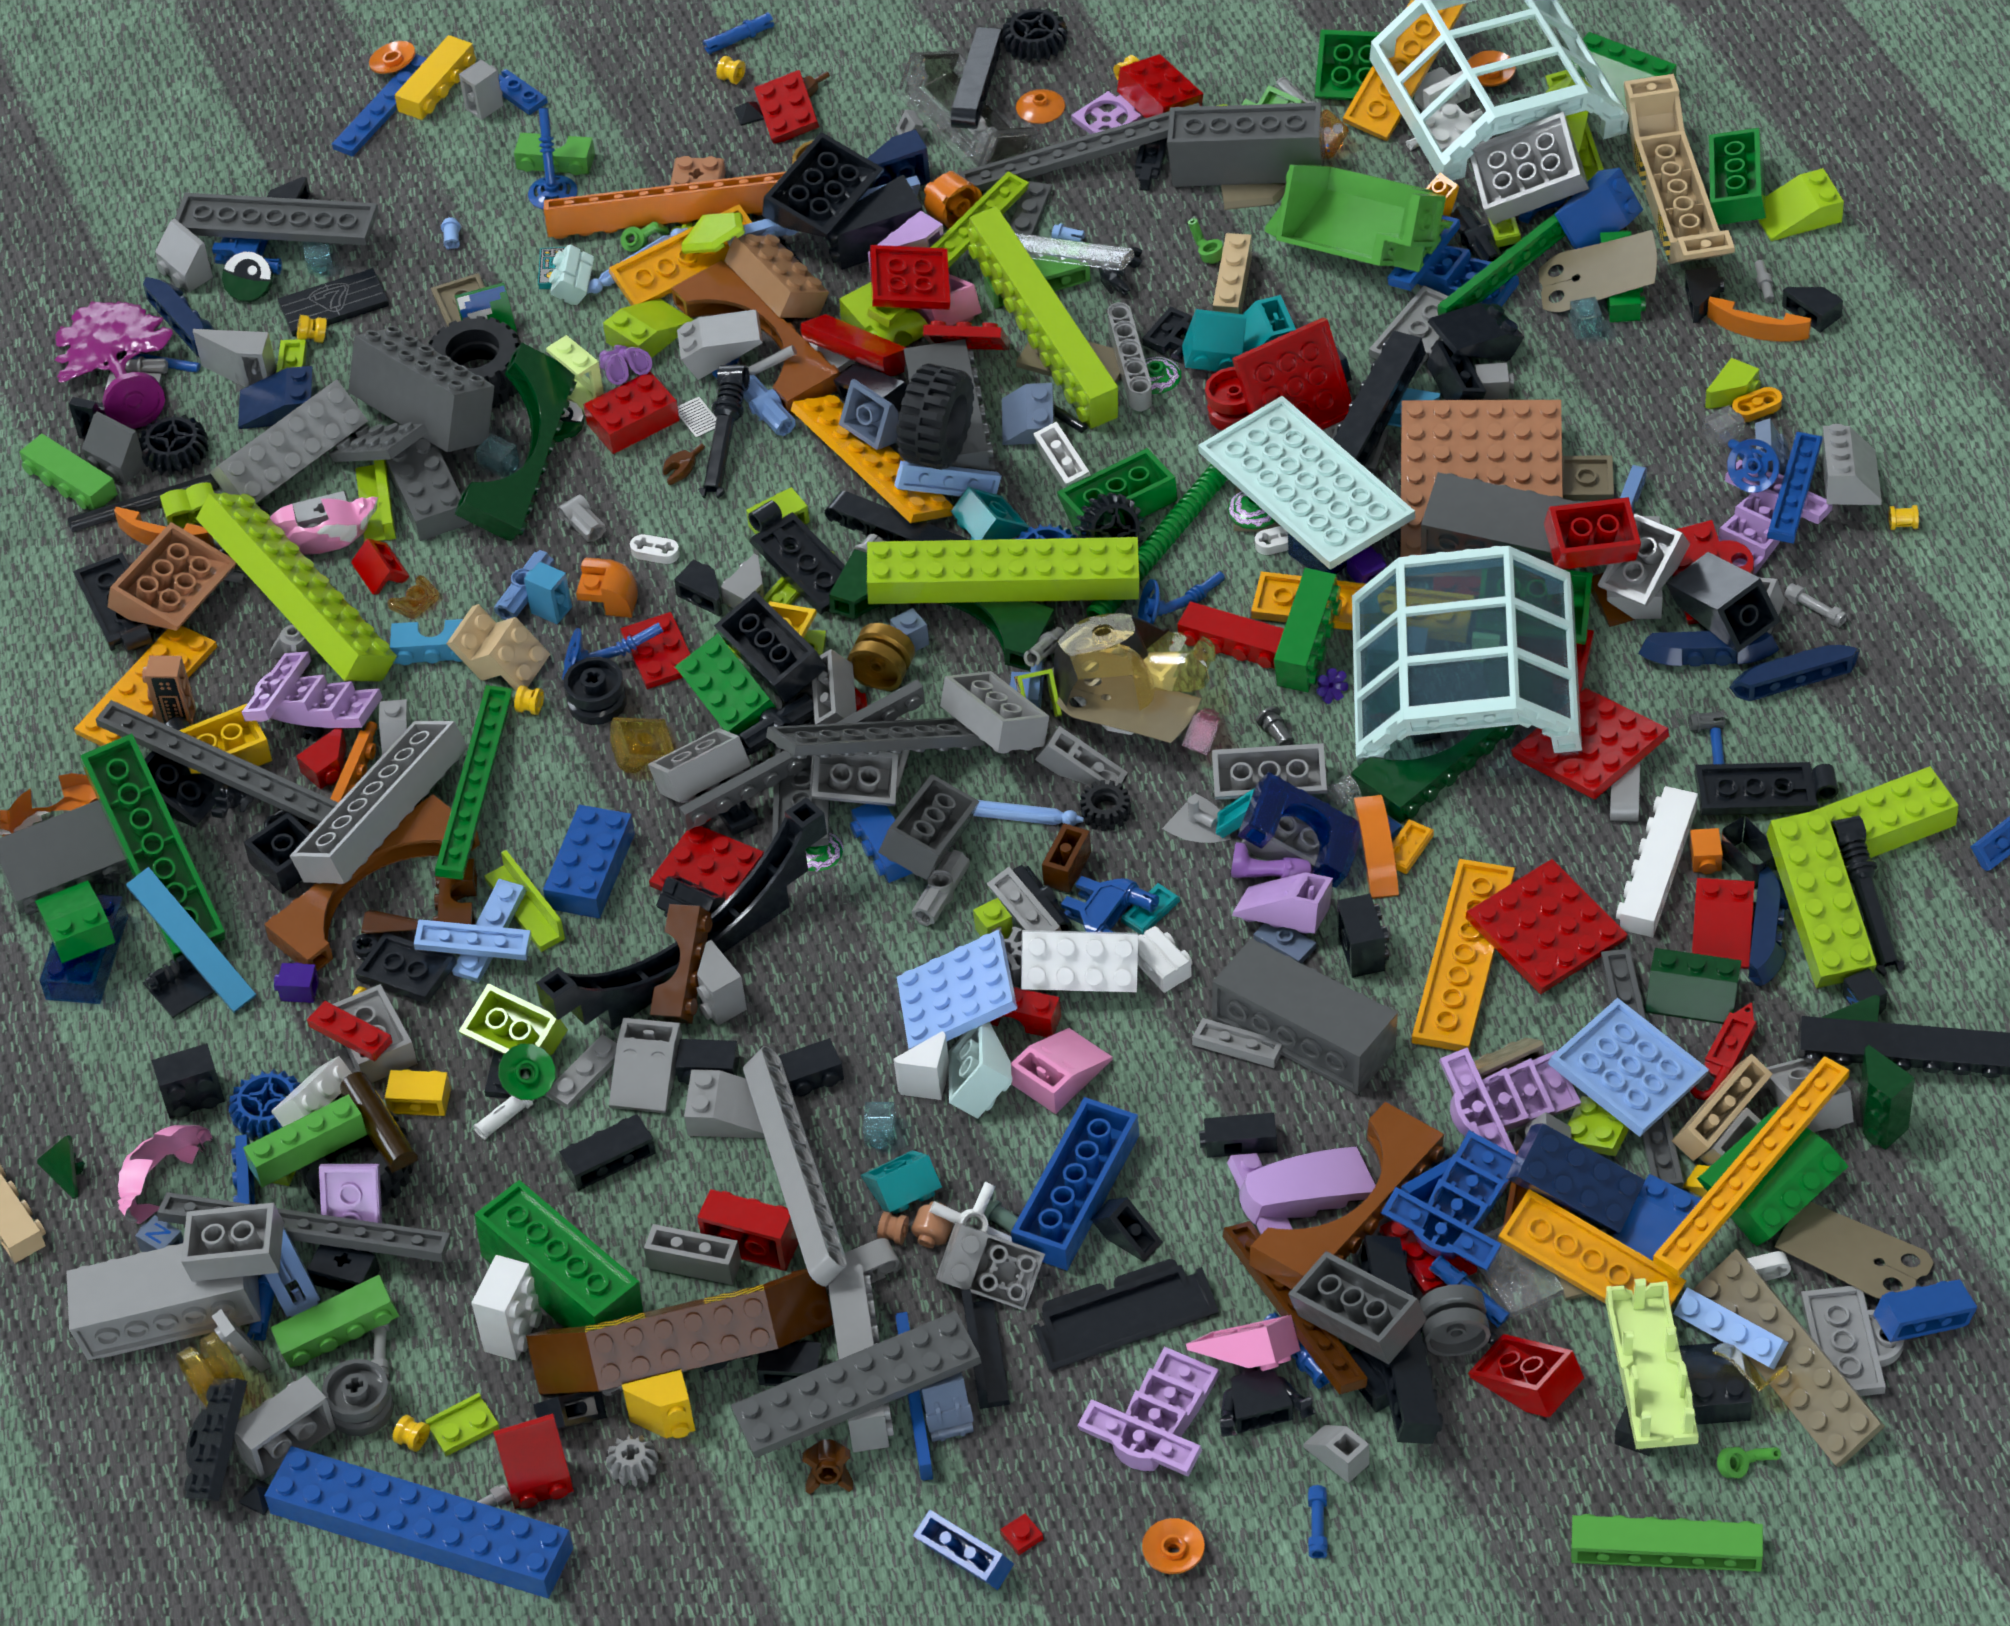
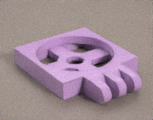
M1109 91L1071 115L1072 121L1089 134L1103 131L1100 130L1103 127L1114 128L1121 126L1116 119L1124 113L1128 115L1124 124L1142 120L1138 111L1121 95L1116 97ZM1103 104H1113L1117 108L1111 112H1104L1099 107ZM1089 113L1097 118V121L1091 125L1085 120V116ZM1109 117L1111 121L1103 122L1102 119Z

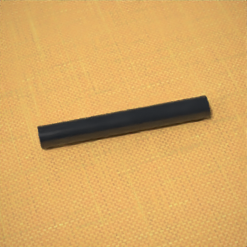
M1054 404V415L1056 418L1080 433H1083L1088 428L1087 424Z

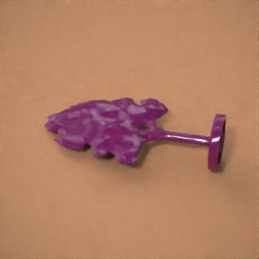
M91 301L89 306L77 309L71 316V320H73L72 326H61L55 334L56 346L70 345L66 354L58 355L55 358V361L59 363L69 361L66 368L59 371L57 376L59 378L58 382H65L71 378L79 377L82 374L92 372L96 368L110 370L116 379L105 389L102 399L106 416L131 429L146 426L154 421L164 407L165 396L163 388L155 377L147 373H127L126 363L141 352L148 353L162 350L172 337L173 330L162 327L155 331L162 323L163 318L152 316L151 314L146 315V310L142 309L139 304L134 305L133 303H122L120 301L116 303ZM127 351L125 357L118 361L116 354Z

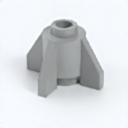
M294 625L286 626L270 649L272 659L281 658L284 653L308 652L309 655L310 653L312 655L319 654Z

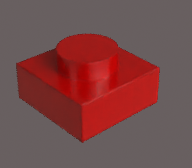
M1025 1513L1000 1529V1535L1018 1556L1044 1539L1042 1532Z

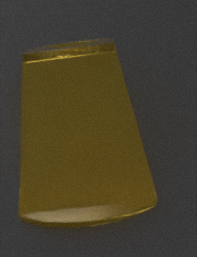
M1722 1343L1713 1348L1714 1355L1725 1357L1732 1362L1759 1392L1789 1367L1785 1364L1765 1381L1744 1354L1734 1345Z

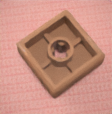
M689 156L676 158L670 185L724 179L726 172L724 159L712 156L706 158H691Z

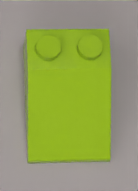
M1822 168L1800 174L1765 196L1766 218L1758 219L1769 240L1774 241L1842 222L1844 201L1826 171Z
M658 298L619 309L603 322L606 343L613 348L615 345H622L628 348L636 347L648 352L651 358H653L678 338L677 330L683 324L694 319Z

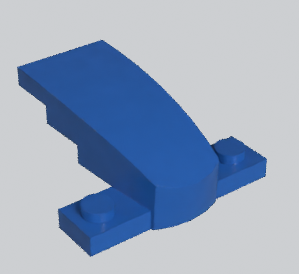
M1442 215V219L1453 221L1454 223L1449 229L1444 228L1439 235L1441 236L1440 243L1432 254L1427 253L1423 258L1424 265L1421 270L1415 272L1395 267L1387 277L1388 285L1411 291L1416 284L1450 296L1491 262L1471 258L1469 249L1448 246L1449 241L1461 227L1460 220ZM1513 276L1480 303H1495L1502 307L1519 285L1518 276Z
M1469 1130L1456 1155L1453 1154L1442 1178H1439L1428 1204L1395 1187L1381 1214L1413 1231L1421 1248L1435 1257L1442 1255L1445 1259H1454L1456 1256H1459L1488 1272L1502 1244L1477 1230L1509 1184L1510 1180L1506 1176L1517 1155Z

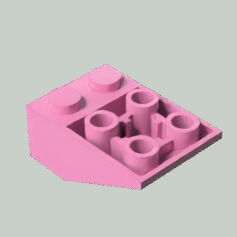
M1067 1028L1028 1046L1011 1062L1012 1085L1054 1114H1057L1113 1060V1057L1070 1028Z

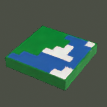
M504 282L454 296L461 321L465 317H470V319H475L477 316H484L486 319L495 318L500 321V324L502 322L506 323L517 333Z

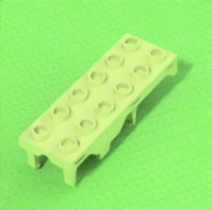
M1645 1278L1634 1279V1295L1633 1291L1626 1289L1624 1285L1606 1286L1605 1303L1636 1449L1698 1444L1699 1435L1695 1422L1692 1392L1686 1365L1681 1358L1676 1335L1677 1328L1674 1326L1669 1303L1667 1281L1650 1283L1646 1287Z

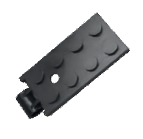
M770 500L749 513L748 519L750 524L759 532L750 538L749 542L820 615L830 609L829 594L845 565L793 512L782 518V511L776 502ZM786 546H793L795 549H794V550H788V549H786L785 547H786Z
M123 552L74 570L73 573L110 651L115 650L116 645L123 643L126 652L129 653L153 644L150 632L155 631L157 634L161 630L158 626L129 619L121 620L124 616L107 607L110 587L130 567Z
M1810 762L1695 765L1694 770L1701 815L1807 813L1819 809L1816 798L1823 800L1832 799L1839 792L1835 769L1830 764L1817 765L1813 770ZM1783 787V788H1785L1787 791H1781V790H1778L1777 788Z

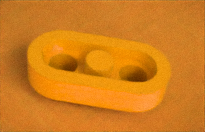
M1764 387L1740 396L1733 401L1732 415L1740 422H1751L1777 412L1782 406V394L1776 388Z

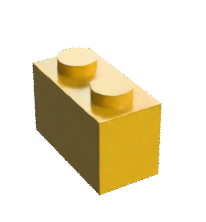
M390 1070L385 1094L387 1109L394 1114L446 1116L451 1091L447 1072Z

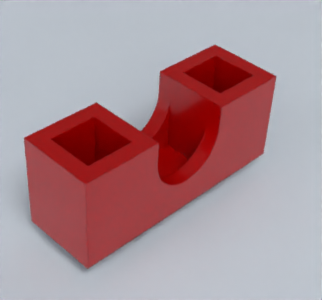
M1013 987L1017 1009L1001 1017H1011L1020 1021L1024 1025L1025 1033L1043 1037L1054 1035L1061 1019L1060 997ZM1001 1017L990 1021L991 1025L998 1026Z

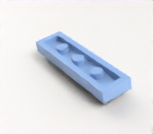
M900 461L894 485L900 490L962 496L967 487L997 495L1001 475L994 471L951 466L938 470Z
M498 879L475 925L508 928L526 893L525 887ZM460 954L457 964L452 970L453 975L479 983L493 957Z
M419 919L414 948L415 950L527 960L531 931Z
M1688 1287L1673 1313L1677 1317L1772 1369H1775L1789 1343Z

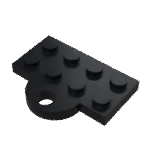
M238 1378L214 1379L213 1383L209 1386L206 1394L208 1401L207 1409L201 1411L197 1416L187 1442L186 1461L189 1468H192V1471L185 1480V1499L193 1501H219L248 1381Z

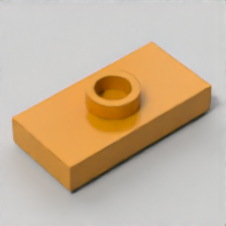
M1410 819L1407 821L1392 842L1397 871L1404 874L1409 872L1433 838V829Z

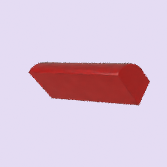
M827 314L801 323V335L807 342L888 376L901 374L905 370L904 348L906 347Z

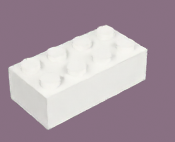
M1022 930L1021 989L1137 992V933Z

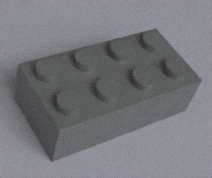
M423 438L413 443L394 458L385 459L387 472L419 541L469 525V521L455 515L461 494L438 446Z
M931 774L889 827L878 853L910 870L913 874L928 880L968 827L980 801Z
M1327 1251L1288 1294L1299 1317L1387 1364L1391 1363L1427 1321L1416 1297Z

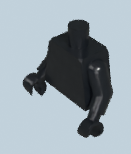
M1238 1365L1240 1375L1231 1378V1388L1227 1389L1223 1394L1220 1414L1221 1436H1237L1238 1433L1293 1420V1408L1300 1411L1301 1419L1307 1418L1315 1414L1312 1406V1397L1305 1398L1299 1394L1284 1377L1277 1376L1274 1369L1261 1371L1257 1367L1246 1368Z

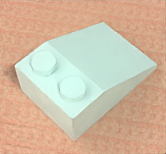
M990 1022L964 1033L948 1051L949 1103L977 1119L985 1110L989 1111L992 1108L996 1097L1002 1091H1006L1013 1080L1011 1076V1062Z

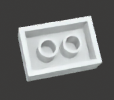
M496 1255L472 1301L484 1352L517 1361L521 1352H526L528 1349L526 1335L531 1334L533 1328H538L541 1323L542 1311L539 1308L538 1294H536L534 1287V1277L531 1275L528 1263Z

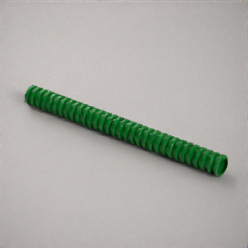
M1212 464L1206 468L1205 472L1201 474L1191 488L1188 489L1187 493L1183 495L1169 514L1165 516L1160 525L1156 527L1151 535L1147 537L1146 541L1138 548L1139 584L1228 480ZM1094 600L1086 609L1088 617L1098 616V614H1114L1125 600Z

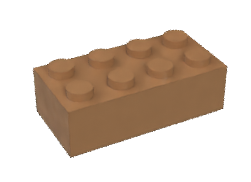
M747 234L739 238L734 236L724 261L779 318H816L820 315L829 291L822 285L819 279L815 278L808 271L804 264L794 257L790 250L780 243L779 238L771 234L766 236Z

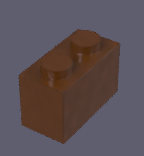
M1063 824L1042 863L1044 886L1049 885L1051 888L1070 893L1091 854L1089 830Z

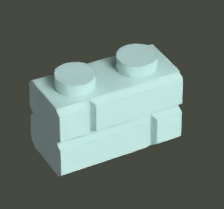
M571 244L567 245L563 251H558L555 255L553 264L556 265V268L553 270L549 282L552 283L551 295L564 299V302L570 305H578L587 295L594 256L584 251L580 252L581 249Z

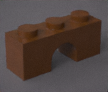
M474 858L468 859L463 880L435 876L436 888L439 889V894L434 895L435 910L438 911V916H433V921L475 925L476 917L472 902H457L464 897L477 896L478 874Z

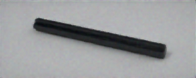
M211 474L71 516L68 518L70 530L75 532L116 519L114 512L116 507L141 512L162 505L160 496L168 491L186 490L188 487L198 483H211L213 489L219 488L220 485Z

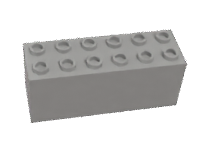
M183 1244L169 1245L149 1252H139L128 1257L110 1259L107 1262L90 1266H81L67 1271L69 1330L86 1359L92 1360L215 1332L214 1329L218 1325L211 1316L220 1309L237 1326L261 1321L258 1275L192 1282L181 1263Z

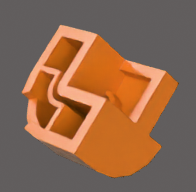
M586 557L581 564L582 575L576 591L577 600L602 602L606 615L632 618L638 598V588L630 569L625 564L614 560Z

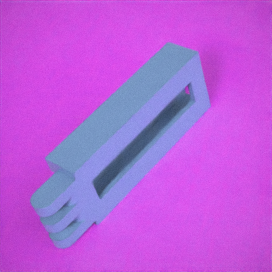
M284 1227L279 1273L265 1274L285 1315L293 1317L319 1304L318 1301L322 1299ZM297 1280L305 1297H303L298 1287L292 1290L297 1302L293 1303L284 1285Z

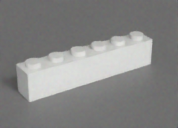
M1665 786L1662 796L1656 797L1653 807L1655 816L1648 819L1646 827L1647 839H1641L1638 852L1641 855L1640 859H1635L1631 870L1633 879L1626 882L1624 897L1626 899L1624 903H1619L1616 913V919H1620V927L1624 931L1654 937L1697 811L1698 793Z

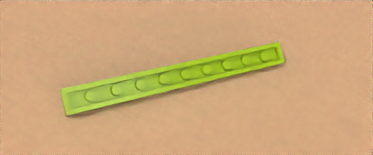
M1008 171L930 248H947L949 268L968 250V245H970V238L967 230L970 228L969 217L995 206L998 207L1003 215L1028 190L1029 182ZM871 306L868 309L867 316L889 328L908 308Z

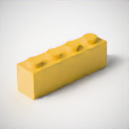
M448 35L395 94L398 112L423 120L428 113L431 114L441 98H445L448 95L450 88L455 83L460 82L459 74L475 64L476 56L473 43Z

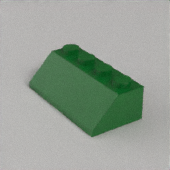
M1148 448L1057 491L1058 498L1078 535L1080 531L1075 530L1074 527L1080 525L1081 521L1076 516H1083L1085 512L1081 507H1090L1089 499L1097 500L1098 494H1105L1107 496V493L1112 492L1116 495H1125L1126 499L1133 500L1135 502L1134 506L1141 509L1138 516L1142 517L1178 500L1175 476ZM1118 509L1120 521L1123 525H1125L1124 517ZM1095 533V538H1100L1098 533Z

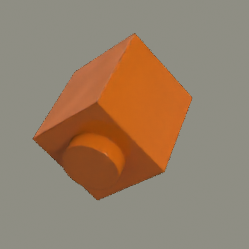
M1719 828L1690 830L1689 847L1693 872L1711 874L1715 871H1721L1723 854Z

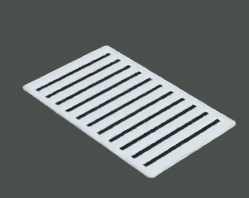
M700 397L677 406L679 417L695 437L715 428L716 417Z

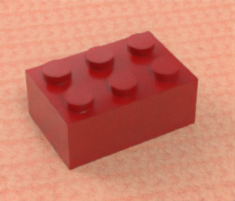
M1161 54L1120 67L1117 92L1145 118L1169 112L1170 108L1186 107L1197 103L1202 107L1204 93Z
M651 371L583 404L587 425L612 454L680 421L676 399Z
M1629 497L1551 506L1548 508L1544 527L1556 567L1564 570L1636 561L1641 541Z
M710 1189L697 1216L701 1234L738 1241L741 1260L786 1271L799 1244L788 1208L781 1205L774 1206L762 1203L754 1198L747 1199L735 1196L727 1191L720 1192Z

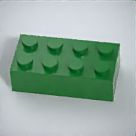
M1752 128L1709 135L1710 204L1717 225L1766 218L1764 149L1760 129Z
M1304 568L1274 657L1277 686L1308 693L1311 685H1316L1317 677L1319 676V669L1317 667L1319 661L1323 662L1327 652L1325 643L1327 638H1332L1335 626L1333 619L1335 615L1339 616L1342 607V600H1339L1341 586L1337 585L1336 574Z
M718 633L675 666L720 726L727 732L735 735L742 733L758 723L764 711L775 707Z

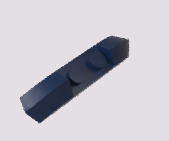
M145 277L143 287L147 301L194 354L199 356L193 329L214 330L211 323L202 319L196 310L192 311L187 300L183 296L184 293L179 288L155 278Z
M1711 631L1652 633L1648 636L1638 654L1646 659L1668 666L1690 665L1697 667L1702 664L1726 666L1732 663H1736V665L1748 664L1765 659L1776 653L1779 648L1773 636L1768 632L1761 635L1740 652L1734 651Z
M1827 645L1804 650L1787 657L1776 658L1773 661L1753 666L1744 671L1732 682L1729 688L1737 698L1749 702L1850 673L1856 665L1860 649L1846 645Z
M1770 867L1765 868L1759 873L1748 978L1756 986L1768 983L1778 973L1786 956V951L1781 947L1782 931H1777V925L1783 926L1785 910L1790 907L1779 873Z

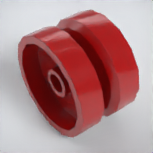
M1235 367L1222 369L1211 375L1205 386L1208 417L1213 426L1223 431L1247 417L1249 413Z

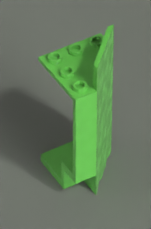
M1290 165L1289 171L1286 174L1287 183L1281 206L1265 226V232L1276 237L1277 241L1378 266H1395L1419 272L1424 265L1423 258L1427 253L1432 254L1440 243L1441 236L1439 235L1444 228L1449 229L1454 222L1442 219L1446 196L1432 193L1433 190L1332 166Z

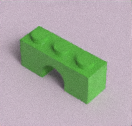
M520 133L514 151L517 170L526 172L544 171L543 153L540 152L542 147H539V144L542 143L539 141L541 134ZM568 136L567 142L562 147L556 148L553 152L555 173L589 174L595 157L593 138Z

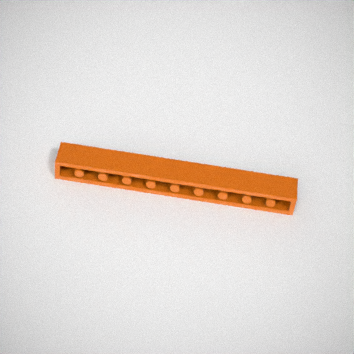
M785 172L544 200L548 237L563 239L568 237V235L574 234L588 236L593 234V232L604 231L605 233H613L618 231V229L629 227L641 229L652 222H658L664 226L675 222L688 224L693 222V220H699L702 215L720 214L739 204L746 214L762 215L764 196Z

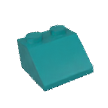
M1196 309L1182 344L1185 368L1219 371L1234 367L1232 358L1243 352L1246 315Z
M967 487L951 510V513L957 518V524L970 533L971 540L1012 539L1020 535L1021 532L1029 530L1026 522L1003 496Z
M913 1150L861 1175L884 1211L893 1212V1214L905 1211L909 1208V1203L917 1199L924 1201L935 1196L934 1191L942 1188L929 1155Z

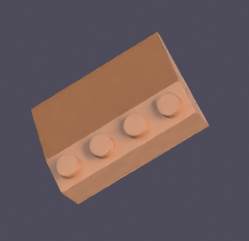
M170 522L110 587L107 607L131 621L177 631L233 570L237 563L231 557Z

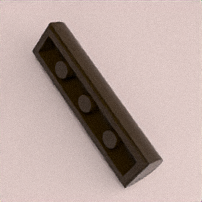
M354 1072L345 1077L340 1084L341 1093L343 1096L349 1094L362 1114L368 1136L390 1171L394 1173L418 1161L416 1152L366 1074Z

